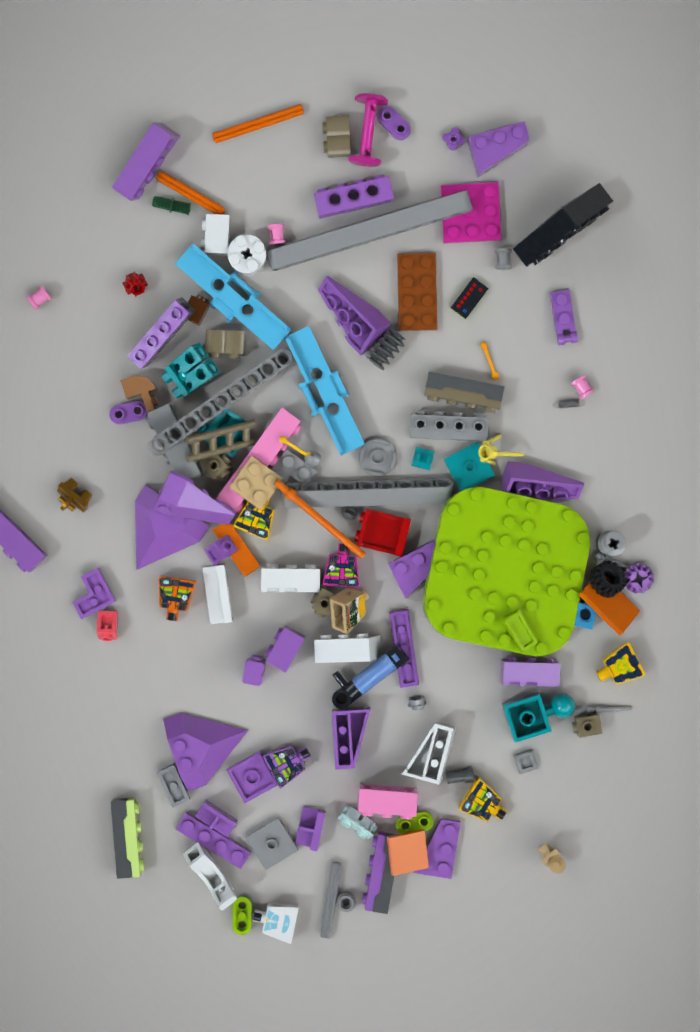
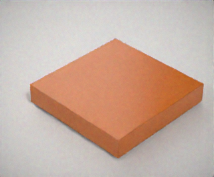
M423 829L387 837L391 875L395 876L429 868L425 831Z

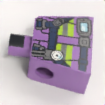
M293 744L263 754V758L280 789L305 770L302 761L312 757L307 747L296 751Z

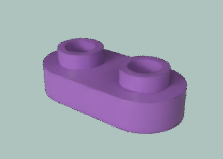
M385 106L379 110L378 122L395 139L405 140L410 134L408 122L392 107ZM389 113L391 117L386 119L383 115ZM399 126H402L405 130L403 132H399L397 128Z
M135 401L112 407L109 415L112 422L126 424L145 419L148 412L143 402ZM140 407L141 413L135 414V408ZM117 411L122 412L121 418L116 417Z

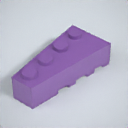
M152 123L112 188L130 201L140 199L145 191L144 187L152 181L155 176L154 173L163 164L166 156L180 138V135L163 123Z

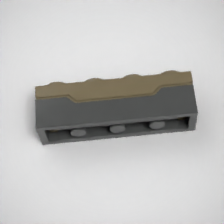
M429 372L424 396H428L427 400L439 402V399L447 400V404L458 405V402L465 403L467 408L476 409L477 406L484 407V411L495 413V410H500L505 386Z

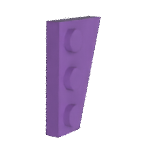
M441 818L427 845L429 868L413 871V873L448 879L452 878L460 821Z

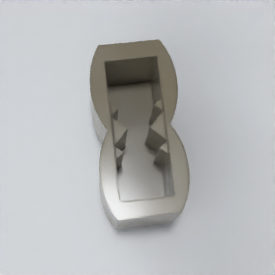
M349 116L326 117V122H322L323 134H327V141H323L324 153H328V158L351 156Z
M206 329L205 351L211 358H221V355H228V358L240 359V355H244L245 332Z

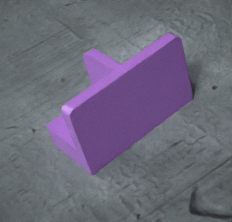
M208 800L204 801L195 817L209 825V829L213 828L225 837L229 835L238 821Z
M303 807L296 844L310 847V850L313 851L318 850L326 811Z

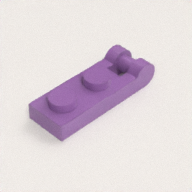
M570 289L551 292L550 298L558 345H564L566 342L578 343ZM569 329L570 334L563 335L562 330Z

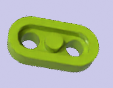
M419 811L416 813V817L412 816V819H402L399 816L395 825L397 831L402 834L420 829L427 831L432 828L434 821L429 812ZM423 818L428 820L427 824L422 825L420 823L421 819ZM404 822L409 824L406 829L402 828V823Z
M244 895L238 896L232 906V927L238 935H246L252 927V902L249 897ZM244 902L246 907L241 908L239 903ZM244 921L246 926L241 927L239 922Z

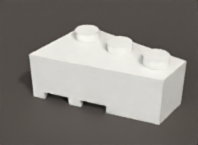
M267 564V568L263 567L261 569V592H320V568H316L317 565H305V568H297V564H286V568H278V564Z
M361 633L350 637V634H339L336 638H332V635H320V639L314 640L315 663L367 662L379 659L382 656L381 635L368 636V633Z
M440 722L435 723L402 775L438 785L441 784L456 727Z

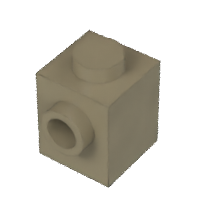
M598 713L574 717L575 722H572L574 734L577 733L580 738L603 734Z

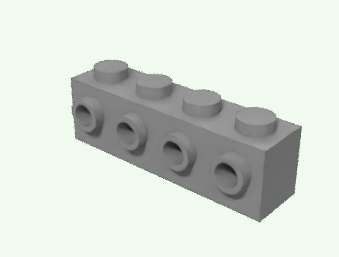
M415 411V414H411L410 438L487 441L488 418H484V414H472V417H465V413H453V416H446V412H434V415H426V411Z

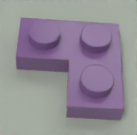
M99 567L81 576L89 594L72 603L80 618L83 619L116 602Z

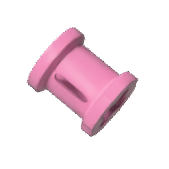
M284 224L267 225V229L270 232L269 245L286 244L283 237Z
M43 285L39 286L40 289L33 294L26 296L36 310L46 300L50 301L52 299Z
M586 375L570 383L580 395V400L595 391L593 388L591 389L586 381Z

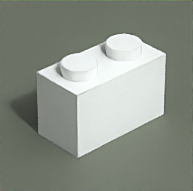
M206 214V219H202V231H205V238H202L201 249L205 250L206 255L228 256L230 216Z

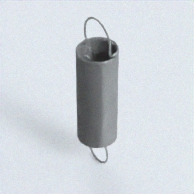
M579 399L558 402L560 408L580 407Z

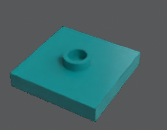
M478 441L443 459L460 491L472 488L495 476L490 464L480 460L481 458L478 453L480 445Z

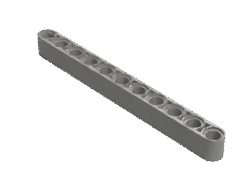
M462 191L272 249L267 254L272 271H278L472 211L473 207L468 191Z

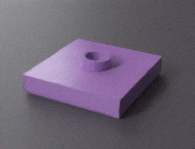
M261 751L226 769L244 803L278 785Z

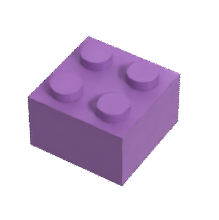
M285 625L284 629L279 628L274 637L277 640L275 645L270 644L264 656L268 657L265 662L286 673L305 636Z

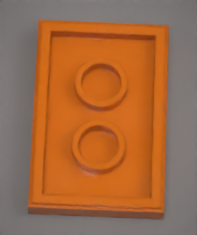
M589 581L579 596L620 636L625 632L640 610L621 591L614 597H602L601 593H596V588L593 590L592 586L594 584H590Z

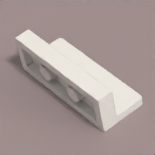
M225 564L204 567L203 576L210 623L233 622Z

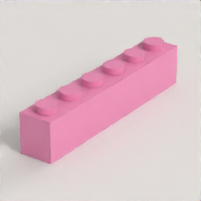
M281 408L216 499H219L239 514L246 505L243 503L245 499L229 488L237 476V471L244 467L251 456L266 467H273L279 459L277 457L278 453L281 450L285 451L288 447L287 444L280 443V437L285 436L289 440L292 434L296 436L302 428L300 426L301 421Z

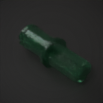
M154 196L152 201L153 207L169 210V213H172V211L186 215L190 213L191 203Z

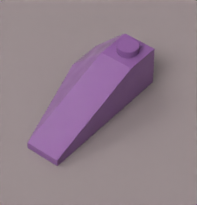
M325 277L318 291L329 310H333L338 319L336 322L338 326L343 327L347 334L345 338L360 355H363L383 336L391 323L378 309L331 277Z

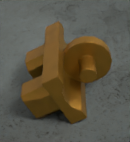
M73 478L68 479L65 483L61 482L57 489V492L61 494L58 500L63 504L60 509L64 511L66 508H69L73 512L77 507L84 513L92 498V494L85 489L80 495L76 494L74 490L78 487V483Z

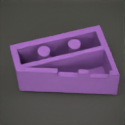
M525 121L469 136L468 145L477 178L529 143L530 138Z
M435 540L388 563L405 598L429 574Z
M506 656V659H501L500 683L503 686L518 684L519 686L559 687L560 663L556 662L555 658H544V661H536L537 658L525 657V660H517L516 656Z
M370 707L332 709L335 770L355 768Z

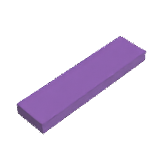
M408 609L389 612L394 646L399 644L409 657V660L398 668L400 688L419 685Z

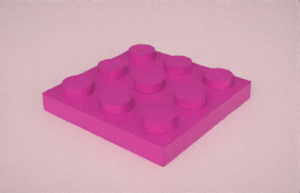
M498 182L441 185V198L462 191H468L473 210L468 213L442 220L444 244L501 241Z

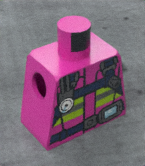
M338 543L337 555H329L323 585L359 587L357 557L349 555V548L342 543Z

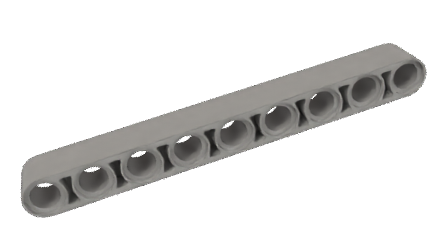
M286 349L277 351L155 436L149 443L150 452L154 455L163 454L282 371L291 363V353ZM278 356L284 357L285 364L279 362ZM263 366H267L270 369V374H266L263 371ZM248 377L255 379V385L248 382ZM232 388H238L240 390V395H235L232 391ZM217 398H222L225 401V406H220L217 403ZM202 408H205L209 411V417H205L202 415ZM186 419L194 422V428L186 425ZM171 430H175L178 432V439H174L171 437ZM155 441H160L163 444L162 450L155 447Z
M447 478L297 482L285 484L289 488L292 487L297 492V495L311 507L445 504L453 496V482ZM282 493V504L284 507L300 508L292 500L289 501L285 498V494Z

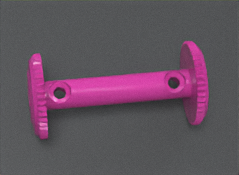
M361 93L355 96V101L365 104L360 155L348 156V161L358 166L377 167L381 164V160L371 157L377 105H387L388 100L381 95Z

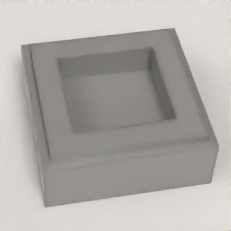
M533 750L514 755L519 774L538 769Z

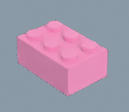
M360 783L358 812H362L363 816H373V813L381 814V817L385 818L400 815L402 819H412V816L416 817L417 788Z

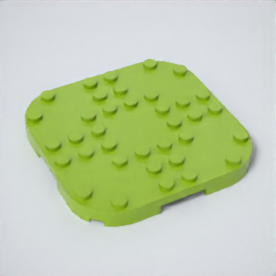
M485 487L464 489L450 497L439 515L433 555L422 597L424 615L432 628L442 636L453 640L530 656H545L559 650L569 640L574 629L580 600L579 594L582 590L588 561L590 534L585 521L576 511L565 505ZM517 609L521 611L538 641L537 644L523 653L518 649L502 621L503 618Z

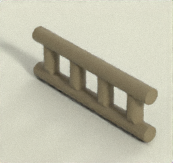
M255 420L185 437L186 444H192V454L186 456L187 462L190 463L255 445L257 443L256 438H250V428L256 427ZM242 430L243 440L234 442L233 433ZM226 435V445L217 447V437ZM209 439V449L200 452V441Z

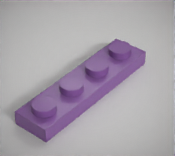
M187 812L175 829L240 869L251 853L250 850L225 837L215 829H209L207 824Z

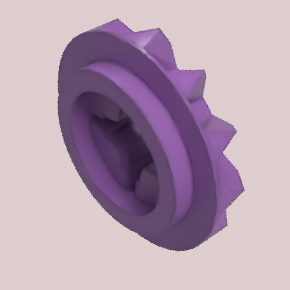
M642 563L629 566L625 571L626 575L623 576L627 578L625 587L635 594L644 593L654 583L652 570ZM636 572H638V574H640L641 577L644 576V578L641 579V585L637 581H634V579L637 578Z

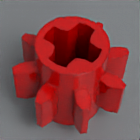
M135 271L126 275L125 282H122L127 294L132 293L135 297L144 293L145 287L148 286L142 273L138 275Z

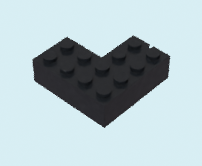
M598 183L560 208L513 248L514 252L526 267L532 263L536 266L554 253V250L565 244L568 239L581 232L584 228L595 222L599 216L606 213L610 209L608 205L613 202L612 198L603 186Z

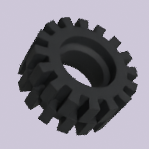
M605 560L591 570L589 578H592L589 580L590 584H594L592 586L593 590L596 588L597 594L601 593L602 597L606 596L607 598L614 597L627 584L625 583L627 578L623 577L626 575L625 572L620 571L622 569L621 566L616 567L617 563L614 562L612 564L610 560L608 562ZM604 574L609 577L611 583L606 580Z

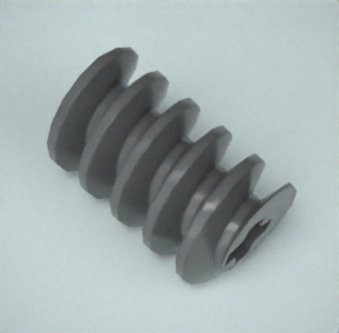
M392 327L388 328L390 334H383L385 340H378L380 346L373 345L375 352L368 351L370 358H367L381 370L385 369L382 363L390 364L387 359L388 357L395 358L392 353L393 351L400 352L397 346H405L402 340L406 339Z

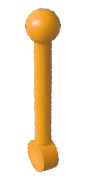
M482 342L480 347L484 350L492 371L491 377L497 380L499 374L495 371L487 349L488 344Z

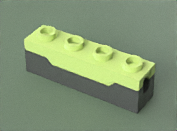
M136 797L113 799L111 801L117 879L140 877L142 871H145L144 859L141 860L140 852H143V841H139V833L142 832L141 821H138L137 814H140V804L136 802Z

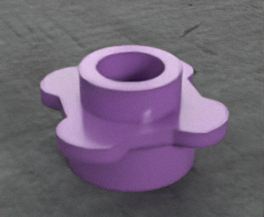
M456 127L452 128L451 132L445 133L442 137L450 150H455L460 144L465 143V137L460 135L459 129Z

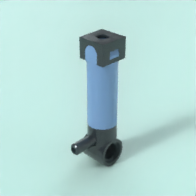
M395 645L349 682H346L340 672L336 671L332 676L341 688L332 696L333 705L339 709L348 707L385 677L406 663L409 657L400 645ZM338 694H345L347 702L341 703L338 700Z

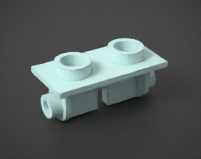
M346 805L342 810L343 813L337 817L341 820L340 823L347 828L351 827L357 831L356 834L363 839L373 837L374 834L371 832L374 833L378 828L375 825L376 823L366 816L361 821L358 820L361 813L352 806L348 807Z

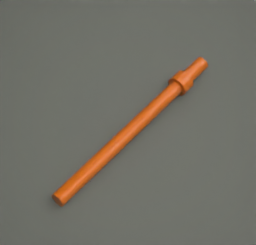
M279 479L276 480L273 485L285 494V498L297 504L360 559L365 556L366 553L300 498L292 487L289 488Z

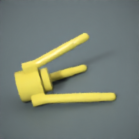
M501 434L488 441H483V445L478 451L481 462H487L492 465H496L493 459L497 456L518 457L524 456V453L499 452L495 445L491 443L501 438Z

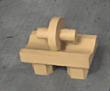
M547 843L538 849L544 858L541 862L546 867H549L553 873L557 874L565 870L566 863L561 858L562 854L557 849L553 850Z

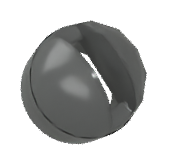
M346 506L343 508L342 514L345 519L353 520L356 518L358 511L355 506ZM346 509L355 512L354 516L346 513Z

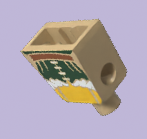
M348 587L330 598L332 628L348 634L359 623L366 613L365 601L369 599V595L365 590L358 591Z

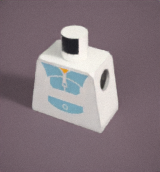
M268 903L266 912L255 910L253 921L264 923L263 934L291 944L299 904Z

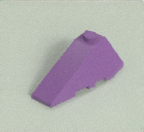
M508 461L502 475L501 491L539 500L553 499L554 501L578 499L584 487V482L527 463Z
M171 470L158 493L153 509L173 517L230 524L236 511L219 499H212L207 495L208 491L204 488L202 490L198 489L193 485L194 481Z

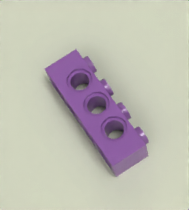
M377 175L370 181L360 179L354 181L355 184L348 186L347 183L336 185V188L328 190V188L318 189L317 193H314L319 219L394 202L389 176ZM374 187L378 193L370 196L367 193V189ZM355 191L359 194V197L356 200H351L348 194ZM332 196L340 198V202L336 205L331 204L329 200Z

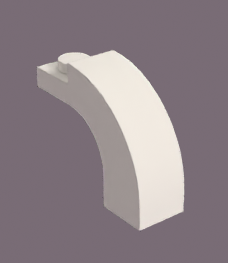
M196 843L183 853L189 867L204 881L217 906L222 911L237 900L233 891L235 889L214 858L200 843Z

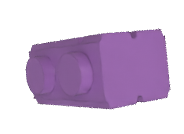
M252 655L245 661V672L242 679L244 684L256 686L262 684L266 667L263 656Z

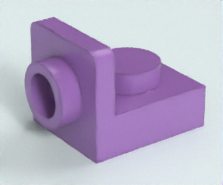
M229 535L222 537L204 549L213 565H216L238 550Z

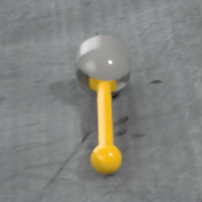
M285 436L280 437V443H285L303 454L305 462L309 466L315 467L319 463L321 454L313 450L305 452L289 442Z

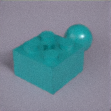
M537 692L502 703L513 741L517 743L552 732L547 717L551 715L559 718L571 716L575 710L574 699L568 694L561 693L552 699L551 704L543 705L541 695ZM525 713L531 715V717L528 718L529 721L527 722L524 719H522Z

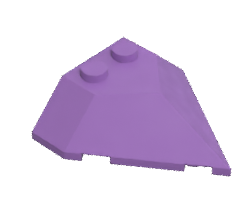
M145 485L135 500L137 569L200 542L210 525L200 520L169 516L153 509L158 492Z
M179 713L163 719L169 746L180 777L188 791L207 785L248 731L243 728L198 718L185 713Z

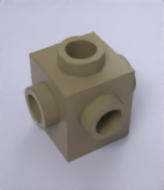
M226 453L205 458L200 462L206 469V475L215 480L226 479L234 468L231 464V458Z
M322 587L319 594L315 592L310 602L313 604L314 614L322 618L325 615L329 617L331 614L330 598L336 595V593ZM323 600H326L328 602V606H322L321 602Z

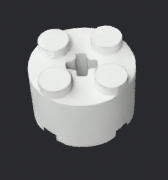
M239 235L228 247L229 263L237 273L251 276L264 268L267 261V253L264 244L253 235ZM250 251L252 257H248L246 260L243 253Z

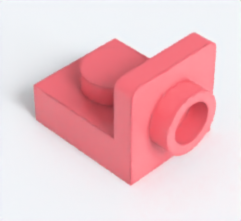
M98 611L96 632L98 638L102 641L110 642L118 639L117 611Z

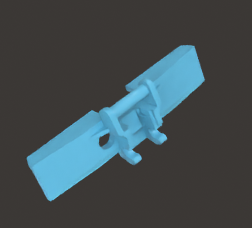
M192 243L175 263L213 297V300L210 302V306L213 309L217 308L224 314L229 323L236 317L272 350L291 331L284 322L257 300L261 295L259 291L256 292L238 276L236 271L229 275L195 244ZM220 279L224 282V287L221 290H216L213 287L215 280ZM232 281L250 296L248 301L229 286ZM245 306L253 307L251 315H244L242 313Z
M307 326L286 336L287 344L305 380L298 387L302 389L312 410V417L321 413L340 456L365 445L343 399L350 394L344 388L339 371L331 373L310 327ZM315 368H319L322 371V376L319 379H314L311 376V372ZM315 383L325 406L318 407L308 385ZM336 403L339 407L336 414L329 413L328 405Z

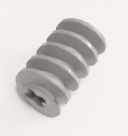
M606 531L599 535L597 547L605 555L616 556L620 555L626 548V540L619 532ZM610 540H614L612 547L608 546L611 543Z

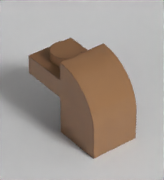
M131 376L120 380L126 399L129 400L142 395L147 412L156 409L155 406L158 405L154 394L151 395L150 392L156 391L157 387L151 380L144 376Z

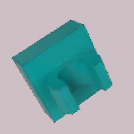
M416 447L411 466L430 471L435 452Z

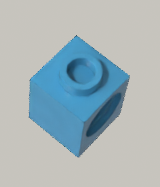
M584 600L578 603L574 626L592 630L596 612ZM582 609L589 610L588 618L582 619L580 617Z

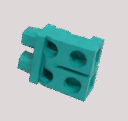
M200 343L190 346L170 365L165 367L166 371L161 376L167 384L174 381L177 387L172 390V393L176 398L185 397L195 392L221 373L212 359L205 361L209 358V355Z

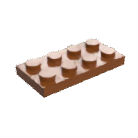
M436 253L397 254L399 331L437 330Z

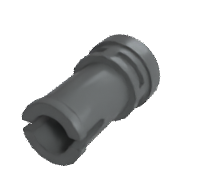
M472 767L465 768L462 771L446 772L448 784L475 782Z

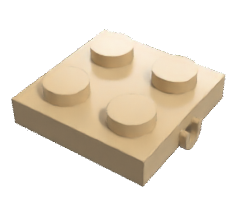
M251 456L244 467L237 471V476L229 488L261 510L268 499H271L272 495L275 494L274 491L277 487L273 484L277 479L282 481L283 478Z

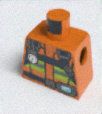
M159 576V607L168 609L166 620L178 621L179 610L188 611L197 581Z

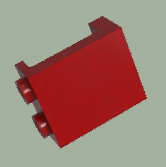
M366 508L365 512L361 511L359 523H362L361 531H356L354 541L358 542L357 546L402 557L411 519Z

